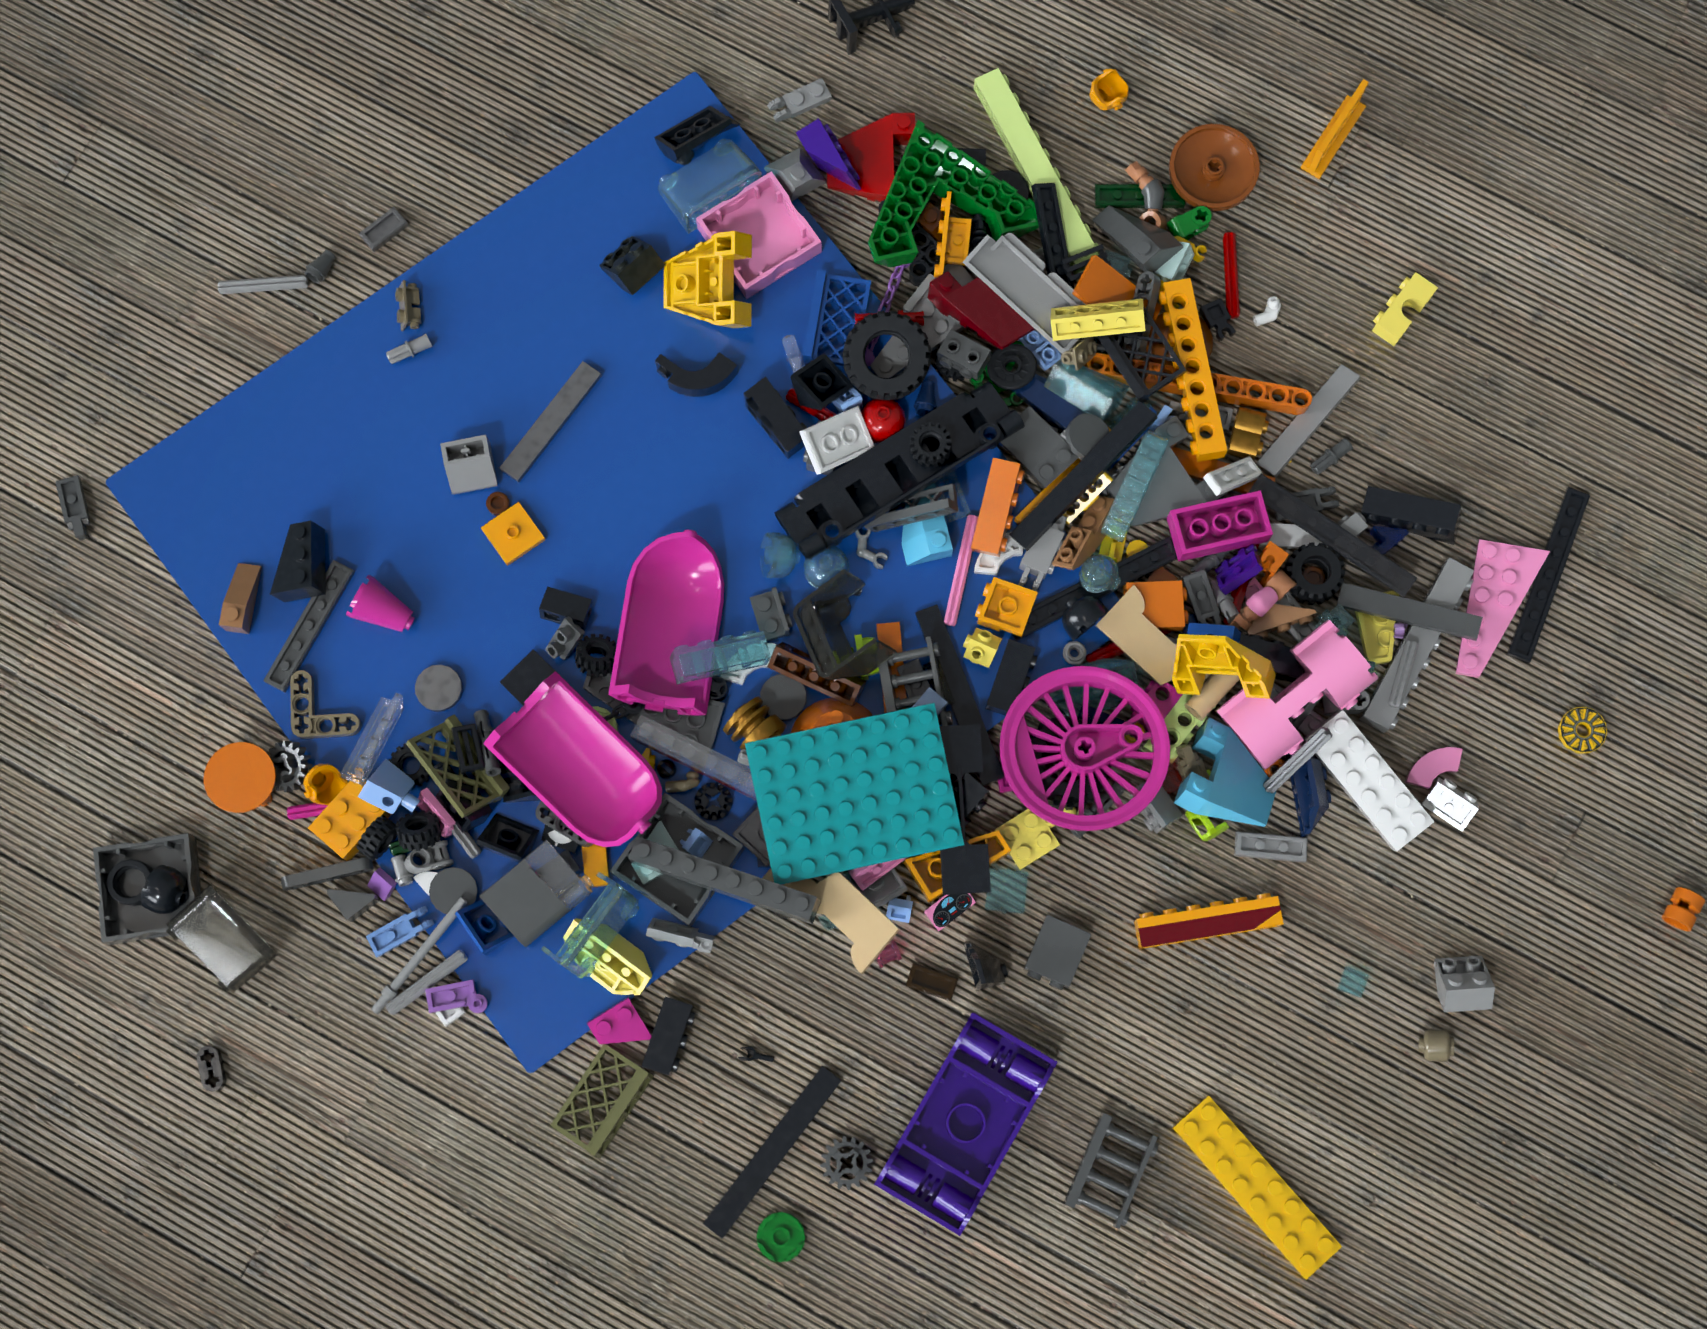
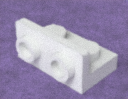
M1438 778L1436 784L1422 802V805L1460 831H1463L1479 809V804L1476 802L1477 798L1469 792L1462 793L1456 789L1457 785L1451 780Z

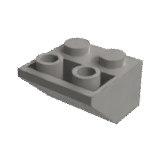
M486 435L440 443L444 467L453 495L498 486L491 444Z
M1146 782L1137 786L1136 789L1140 791ZM1161 786L1152 802L1141 812L1145 817L1143 821L1150 831L1154 830L1156 834L1182 817V813L1163 786Z
M1482 956L1434 959L1437 993L1444 1012L1492 1009L1495 986Z

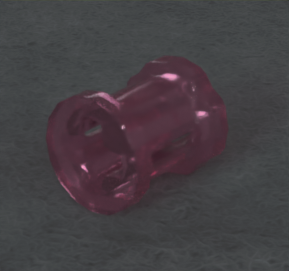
M895 940L891 941L875 959L880 969L883 968L884 964L896 959L898 961L902 959Z

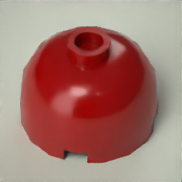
M873 399L862 410V416L873 443L879 444L905 428V413L900 404L895 400Z

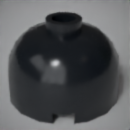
M1075 596L1065 604L1067 610L1062 616L1063 628L1074 641L1094 626L1099 618L1102 619L1109 612V609L1093 596H1084L1080 599H1077Z
M160 865L148 875L146 880L150 882L147 889L143 887L141 891V903L144 908L158 914H169L186 903L188 899V883L180 871L170 866Z

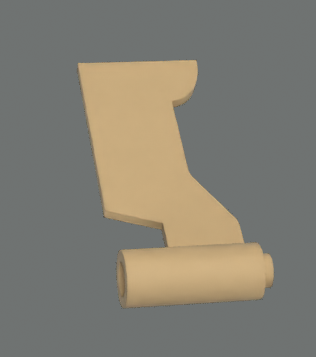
M1133 585L1098 622L1096 627L1161 686L1172 680L1177 644H1174L1142 614L1145 609L1144 599L1137 587ZM1206 674L1201 694L1193 695L1184 705L1185 708L1195 718L1202 721L1240 680L1239 676Z
M770 868L763 876V879L774 882ZM840 872L831 874L819 883L810 878L782 884L783 886L818 897L821 903L817 914L825 915L854 943L851 948V958L854 966L861 974H864L900 930Z

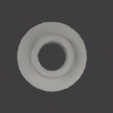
M1069 642L1063 649V658L1069 664H1080L1086 657V649L1080 642ZM1076 650L1079 655L1072 657L1070 651Z

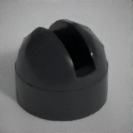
M670 759L661 760L657 765V772L662 778H672L676 773V765ZM663 763L672 770L670 773L661 766Z

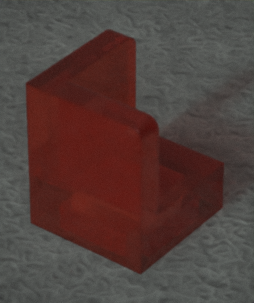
M1176 762L1168 766V771L1162 784L1168 795L1176 792L1183 782L1176 770L1178 766Z

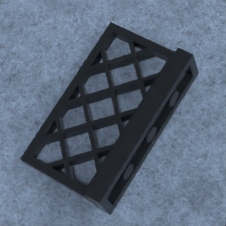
M1145 307L1144 315L1148 320H1145V324L1153 327L1151 338L1139 336L1140 332H1136L1135 335L1123 333L1097 336L1137 399L1142 403L1149 400V396L1187 372ZM1156 333L1160 339L1155 338ZM1122 337L1134 339L1132 351L1124 350L1120 347ZM1138 339L1150 341L1148 353L1135 351ZM1154 342L1164 344L1165 351L1163 356L1151 354ZM1168 352L1170 353L1172 358L1167 357ZM1134 355L1146 357L1144 369L1133 367ZM1150 358L1162 360L1160 372L1148 370ZM1166 361L1176 362L1180 368L1173 374L1163 373ZM1137 372L1143 373L1142 379ZM1146 374L1159 376L1157 384L1148 389L1145 385Z

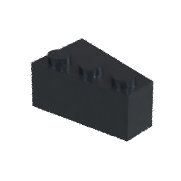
M311 520L290 524L270 595L283 602L326 595L324 528Z

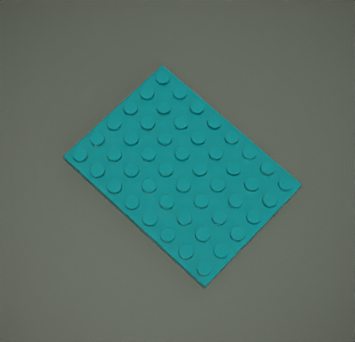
M935 703L745 743L774 883L782 885L964 845Z

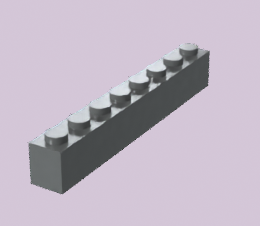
M636 836L628 858L635 865L812 925L821 903L816 896Z

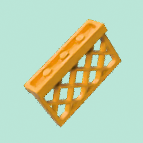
M1363 79L1352 97L1349 95L1345 97L1303 162L1301 169L1318 179L1321 178L1366 108V105L1362 104L1360 100L1368 86V81Z

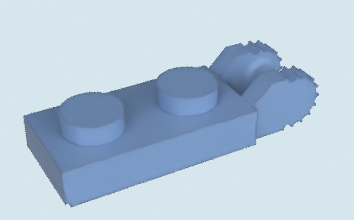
M426 906L410 914H404L368 934L366 938L375 956L380 957L420 935V932L434 925L432 919L424 921L417 927L413 922V919L423 916L428 912Z

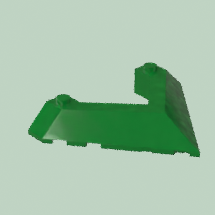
M918 119L868 240V245L876 264L891 268L912 263L918 253V249L911 231L931 194L935 193L940 197L946 198L947 191H952V204L973 216L975 214L983 215L985 223L988 224L995 241L1007 233H1013L1017 238H1020L1039 228L1034 201L1025 199L1017 193L1018 190L1004 180L1000 181L991 174L992 171L962 150L952 146L953 144L940 134L931 132Z

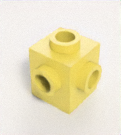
M976 627L973 635L968 634L963 647L966 648L963 657L969 659L972 663L989 668L1002 638L993 635L987 630H981Z

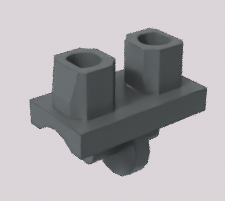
M568 616L563 620L545 650L553 659L560 656L563 660H566L575 649L579 640L583 639L585 632L579 625H575L572 618Z

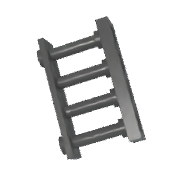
M931 636L926 637L927 647L892 654V652H888L885 646L875 648L887 713L912 707L922 696L919 695L905 699L896 698L895 689L904 684L934 679L936 693L944 699L937 656H940L938 642L934 643ZM925 656L930 657L932 668L930 670L901 676L892 675L891 666H894L896 662ZM945 707L940 712V715L937 716L939 725H953L951 711H947Z
M1101 1113L1063 1204L1071 1208H1075L1076 1204L1088 1206L1114 1218L1113 1227L1120 1229L1121 1225L1125 1226L1128 1222L1130 1212L1127 1210L1149 1157L1154 1158L1158 1150L1159 1144L1156 1143L1158 1137L1150 1135L1149 1140L1145 1141L1115 1127L1114 1123L1111 1122L1112 1116ZM1111 1135L1144 1150L1139 1164L1104 1149L1105 1146L1101 1145L1104 1136L1109 1137ZM1095 1158L1098 1160L1102 1158L1135 1173L1130 1186L1127 1187L1095 1172V1169L1092 1168ZM1085 1181H1093L1125 1196L1120 1209L1118 1210L1085 1195V1191L1082 1190Z

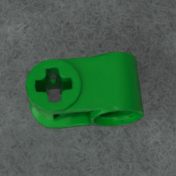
M1198 206L1172 218L1166 225L1172 236H1180L1189 240L1207 230L1212 214L1207 207Z

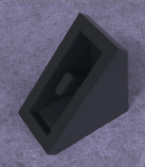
M517 776L504 779L510 787L503 797L504 803L540 801Z

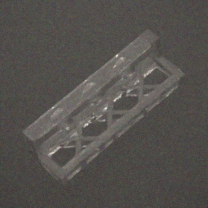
M395 693L392 700L381 697L340 773L341 778L364 785L404 710L403 696L401 694Z

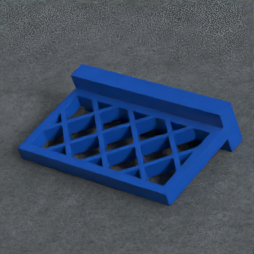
M817 269L803 349V363H809L817 358L819 348L827 343L833 351L827 357L835 365L844 366L843 358L839 354L844 350V345L836 350L830 341L839 334L846 341L847 337L843 332L856 323L855 319H852L847 312L848 309L857 304L862 311L861 314L867 312L871 280L827 274L825 270ZM830 281L840 282L844 289L834 295L829 289ZM856 285L866 286L865 293L858 298L850 290ZM848 292L854 301L843 307L837 298ZM835 301L841 310L830 316L826 311V306ZM844 313L850 322L839 328L834 319ZM831 322L837 331L826 337L822 332V327Z

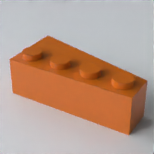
M993 458L971 545L972 551L1000 557L1001 552L1006 551L1008 539L1005 536L1007 529L1010 530L1012 527L1014 516H1011L1013 507L1017 506L1019 493L1017 492L1019 485L1023 482L1025 472L1020 463Z

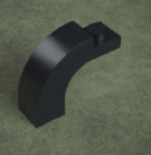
M720 352L707 367L698 371L683 370L662 354L655 360L657 372L665 379H668L669 388L679 394L690 397L714 394L725 388L738 374V366Z

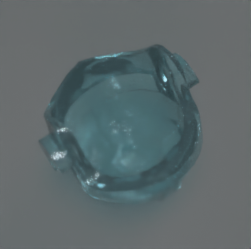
M1102 554L1089 557L1082 564L1079 572L1082 586L1087 591L1093 593L1103 592L1107 589L1114 591L1121 582L1116 562L1111 557Z

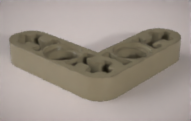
M304 670L293 673L290 680L291 730L294 735L300 739L354 736L360 732L362 727L361 720L354 714L315 715L313 677ZM301 676L308 680V682L303 684V690L309 692V694L301 693V686L297 683V681L301 680ZM305 698L308 700L309 705L307 709L300 711L297 709V702ZM297 715H309V717H304V723L309 726L304 730V733L297 729L302 726V719L297 717ZM337 719H339L341 724H347L349 719L356 723L355 726L351 727V730L345 726H339L340 731L337 732ZM325 720L332 721L333 727L329 732L321 731V723Z

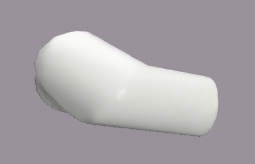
M1270 297L1267 300L1265 311L1253 316L1255 326H1260L1277 319L1281 309L1279 298Z

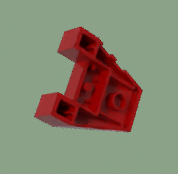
M892 113L839 138L840 146L847 154L851 165L860 177V180L857 182L861 189L857 190L828 173L827 188L852 196H862L873 202L875 200L879 202L885 200L895 177L893 145H908L915 128V113Z

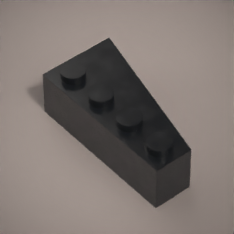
M1368 486L1361 514L1365 517L1367 523L1385 525L1393 529H1399L1454 545L1461 521V505Z
M1241 634V645L1271 661L1276 674L1275 679L1293 683L1305 673V670L1290 651L1292 648L1284 646V642L1277 640L1269 642L1263 640V637L1260 635L1250 634L1247 636Z

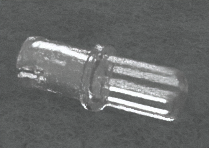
M787 335L782 339V343L787 354L786 361L790 363L792 371L795 373L805 366L803 353L799 350L795 336Z

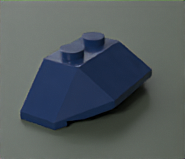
M1289 753L1286 754V760H1288L1292 755H1290ZM1312 756L1290 777L1301 837H1306L1312 832L1329 808V803H1331V794L1329 789L1326 790L1324 780H1327L1326 769L1324 766H1321V761L1315 756Z

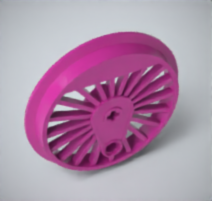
M1073 666L1047 673L1033 681L1011 704L1005 716L1000 735L999 747L1002 768L1017 798L1041 819L1053 825L1077 831L1109 829L1137 816L1152 802L1165 780L1170 761L1168 730L1163 716L1154 701L1133 681L1116 672L1098 667ZM1083 686L1082 724L1078 723L1069 687ZM1089 687L1104 690L1092 724H1087ZM1062 689L1072 721V728L1050 697V693ZM1109 692L1121 698V703L1103 724H1097ZM1043 698L1066 733L1032 706ZM1127 704L1138 713L1123 724H1111ZM1027 712L1030 713L1060 738L1027 726L1024 718ZM1143 720L1148 732L1143 733L1141 728L1134 724ZM1029 735L1058 746L1033 745ZM1133 735L1136 742L1129 743L1125 740L1124 736ZM1150 739L1152 752H1138L1137 750L1140 748L1142 741ZM1081 746H1083L1085 750H1088L1087 754H1084V751L1080 750ZM1034 752L1059 754L1036 759ZM1123 758L1152 760L1151 772L1148 773L1119 762V760ZM1061 760V762L1040 774L1038 766ZM1108 766H1113L1147 781L1139 791ZM1065 767V770L1045 792L1042 780ZM1100 770L1135 797L1128 803L1123 804ZM1071 772L1072 775L1059 808L1056 809L1050 806L1047 799ZM1093 774L1096 775L1117 806V809L1107 813L1104 812ZM1079 775L1078 815L1063 812L1076 776ZM1085 776L1088 777L1098 815H1084Z

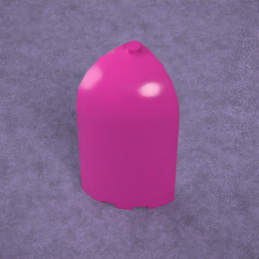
M687 529L683 532L657 538L643 549L632 565L627 580L608 694L619 701L630 705L633 702L645 704V709L661 713H663V708L677 710L678 715H707L724 603V580L722 568L715 551L696 531Z
M555 671L525 700V705L517 713L513 712L493 730L483 744L574 833L585 841L602 847L620 846L631 839L637 832L642 835L651 826L649 820L662 803L661 784L656 772L647 760Z

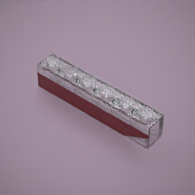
M643 715L640 716L630 735L634 741L757 801L749 767Z

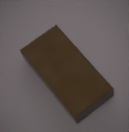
M913 963L905 986L951 1002L958 978Z

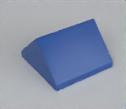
M479 900L455 913L480 952L486 956L515 937L483 900Z

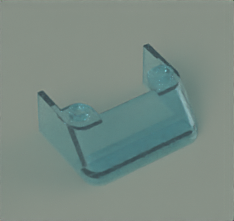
M600 872L596 876L607 883V887L557 954H554L545 946L541 948L544 953L580 979L589 977L593 973L595 963L627 920L634 917L639 910V900L617 882Z

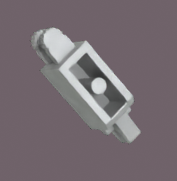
M1062 515L1025 552L1019 569L1024 571L1019 581V586L1023 587L1026 584L1030 573L1037 576L1032 585V590L1037 592L1042 579L1045 580L1047 573L1052 575L1055 568L1052 562L1064 542L1063 537L1065 533L1063 529L1067 517Z

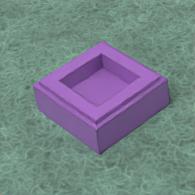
M378 868L374 871L367 886L385 901L390 897L397 883L383 869Z

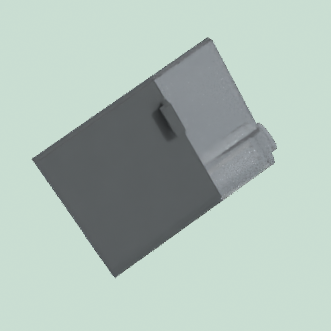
M546 840L479 895V897L524 947H527L593 892L591 887L594 884L586 874L583 876L576 874Z

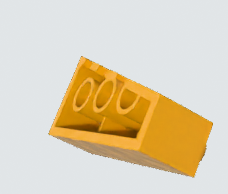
M999 830L967 840V843L971 845L988 844L989 866L1011 852L1010 847ZM940 850L904 860L905 866L928 903L943 895Z

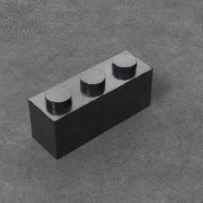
M1011 639L1008 640L985 709L1006 716L1011 704L1021 693V690H1024L1029 684L1030 677L1026 675L1029 668L1034 669L1038 657L1033 655L1035 647Z
M668 997L664 998L642 1067L669 1076L672 1075V1072L677 1073L681 1061L677 1057L680 1048L685 1049L689 1035L685 1034L688 1025H693L696 1017L693 1005Z

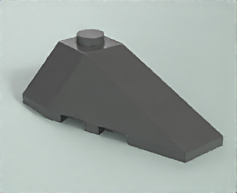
M1110 205L1092 219L1093 223L1143 272L1151 271L1154 273L1183 248V245L1168 231Z

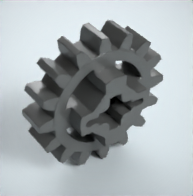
M283 741L282 743H275V748L269 749L270 758L274 763L276 771L275 786L277 791L293 792V790H300L303 780L308 773V768L312 767V764L307 762L311 756L304 754L306 747H300L299 742Z
M843 1136L841 1143L834 1139L835 1146L827 1145L826 1149L829 1153L821 1155V1157L826 1159V1163L820 1164V1167L827 1169L823 1176L830 1175L829 1184L831 1185L835 1181L838 1182V1189H841L842 1185L846 1184L847 1189L850 1190L853 1183L860 1187V1179L868 1180L864 1175L865 1172H872V1169L867 1167V1164L872 1163L873 1159H867L866 1157L871 1151L869 1149L863 1151L864 1142L862 1141L859 1145L855 1144V1137L851 1139V1142H847L846 1136ZM843 1146L853 1147L850 1153H841L837 1150ZM854 1153L855 1155L851 1161L853 1167L851 1169L845 1168V1170L839 1173L842 1166L840 1159L842 1157L847 1159ZM859 1154L863 1158L862 1170L857 1167L856 1158ZM831 1156L837 1161V1169L832 1172L830 1167ZM844 1173H852L856 1176L851 1180L840 1179Z

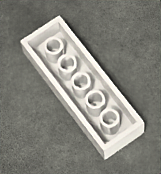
M1338 710L1303 738L1306 743L1321 727L1330 729L1332 738L1314 755L1321 761L1322 765L1393 851L1397 852L1434 823L1430 815L1343 710Z

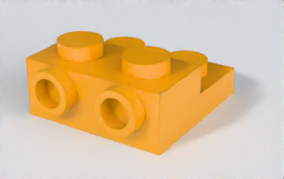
M993 577L992 583H987L983 596L986 599L984 604L979 603L975 613V617L978 618L977 624L998 632L1003 630L1022 637L1038 592Z

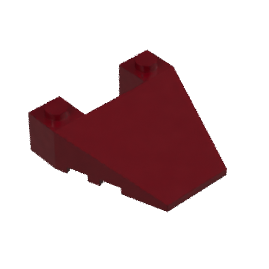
M947 271L930 281L927 298L943 315L947 317L950 315L960 321L959 324L966 328L968 326L978 332V336L1001 350L1035 330L979 277L961 286Z

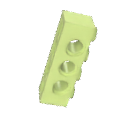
M1183 694L1164 719L1168 734L1174 736L1176 741L1175 744L1170 745L1169 763L1171 764L1178 757L1176 747L1181 744L1187 745L1194 736L1191 730L1195 725L1200 728L1208 717L1206 716L1200 721L1185 708L1184 705L1193 696L1192 694ZM1178 717H1187L1189 726H1181L1178 722ZM1150 739L1141 749L1143 752H1152Z

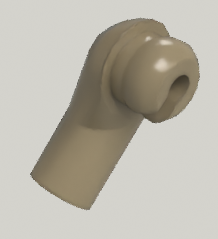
M688 772L686 774L687 780L666 781V792H685L697 787L700 783L699 773Z

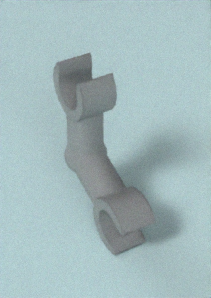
M867 529V534L861 535L859 530L855 532L858 538L857 555L873 562L875 568L883 569V565L877 563L876 560L878 558L888 560L885 553L876 554L867 550V539L870 537L871 530Z

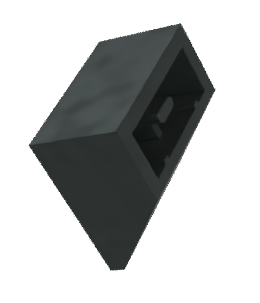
M631 236L623 240L615 252L608 254L599 266L622 290L634 295L666 265L650 244Z

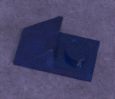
M1373 526L1369 533L1377 542L1371 547L1385 555L1409 534V531L1400 528Z

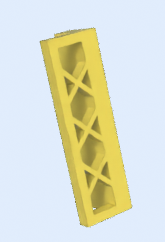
M1143 299L1051 308L1050 320L1053 341L1146 331Z

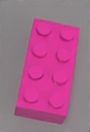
M1261 490L1170 510L1166 518L1178 562L1239 549L1251 544L1265 543L1273 535Z

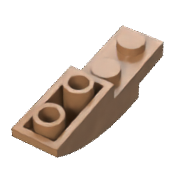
M1099 496L1086 510L1078 527H1071L1052 562L1053 566L1075 570L1091 557L1110 529L1108 521L1117 506L1115 499Z

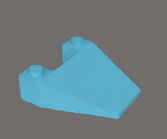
M1209 717L1197 731L1192 746L1193 750L1215 760L1209 780L1191 772L1180 784L1174 804L1194 814L1265 827L1276 791L1274 793L1265 791L1263 784L1269 777L1233 730Z

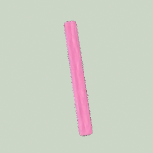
M968 515L944 618V623L948 626H955L972 555L971 545L978 521V516Z

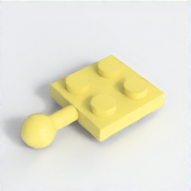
M1073 807V810H1065V808L1063 812L1077 815L1075 807ZM1029 809L994 830H999L1010 847V856L1019 870H1022L1060 846L1051 831V828L1056 825L1041 819Z

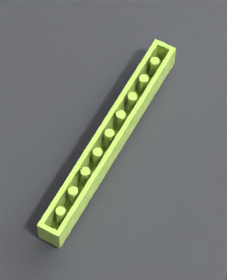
M999 68L975 78L974 90L1018 172L1025 178L1031 196L1033 197L1032 185L1055 183L1068 257L1098 246V243H1094L1090 237L1091 231L1086 223L1083 224L1078 206L1072 204L1068 188L1060 182L1061 177L1058 169L1052 167L1046 148L1042 149L1037 131L1032 130L1030 127L1028 114L1025 111L1022 112L1017 94L1011 92L1007 76L1005 74L1002 75ZM1096 252L1070 263V267L1090 259L1093 255L1098 256L1099 254ZM1086 266L1074 270V275L1083 272Z

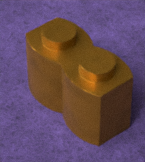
M1239 407L1227 454L1241 458L1250 456L1252 460L1255 459L1256 455H1261L1264 442L1260 441L1261 434H1266L1269 421L1265 420L1266 413Z

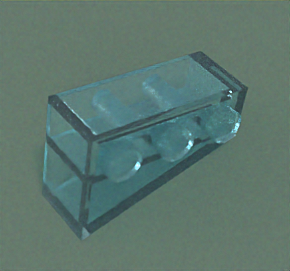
M1061 360L1055 363L1044 387L1080 410L1096 415L1103 421L1119 408L1130 387L1085 366L1076 371L1075 365H1066Z

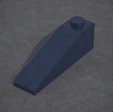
M1037 374L1026 386L1012 390L1044 420L1048 421L1052 427L1058 428L1060 434L1067 428L1069 422L1080 414L1089 413L1100 417L1103 413L1087 396Z

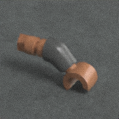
M1135 161L1125 171L1136 184H1139L1142 190L1141 194L1144 196V208L1147 212L1143 213L1139 219L1149 222L1150 219L1154 218L1156 220L1155 226L1166 230V219L1159 213V210H1162L1165 195L1164 188L1158 179L1148 176L1149 172Z

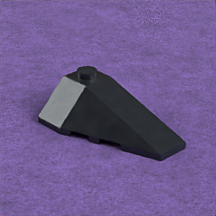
M970 941L965 942L964 947L976 991L1004 984L1005 978L1008 977L1005 963L1000 964V960L996 956Z

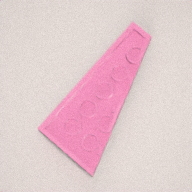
M1479 539L1472 575L1474 581L1470 587L1466 613L1483 618L1477 641L1461 639L1455 674L1475 678L1481 676L1550 551Z

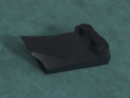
M708 106L654 138L658 147L667 158L677 164L686 165L695 156L694 151L701 148L713 137L740 126V123L712 106Z

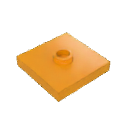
M519 502L481 527V530L507 566L546 540Z

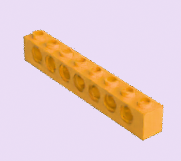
M1191 278L1163 282L1162 290L1159 291V301L1165 307L1163 320L1164 325L1169 326L1168 343L1173 347L1174 352L1185 369L1187 367H1194L1197 370L1196 373H1189L1187 371L1176 379L1178 390H1182L1183 398H1181L1182 410L1187 412L1188 417L1185 421L1186 430L1188 433H1191L1193 440L1190 441L1191 453L1196 455L1197 462L1224 458L1227 446ZM1179 303L1184 308L1176 309L1173 304ZM1184 324L1188 329L1180 330L1177 325ZM1182 346H1190L1192 351L1186 352L1182 349ZM1172 362L1174 369L1177 368L1179 370L1180 368L1176 362ZM1197 388L1202 394L1195 395L1190 389ZM1203 410L1206 416H1198L1195 411ZM1206 431L1211 437L1203 438L1200 432Z

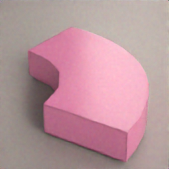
M1445 747L1427 753L1412 766L1405 783L1429 789L1433 780L1439 774L1458 772L1463 749Z

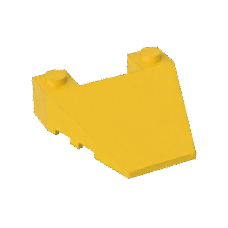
M738 231L716 233L706 242H700L695 245V248L683 251L665 261L663 308L718 326L729 328L751 327L752 304L734 300V260L752 258V235Z
M1178 635L1174 672L1172 675V681L1177 694L1200 695L1206 674L1238 675L1246 697L1270 699L1276 676L1270 660L1227 636Z

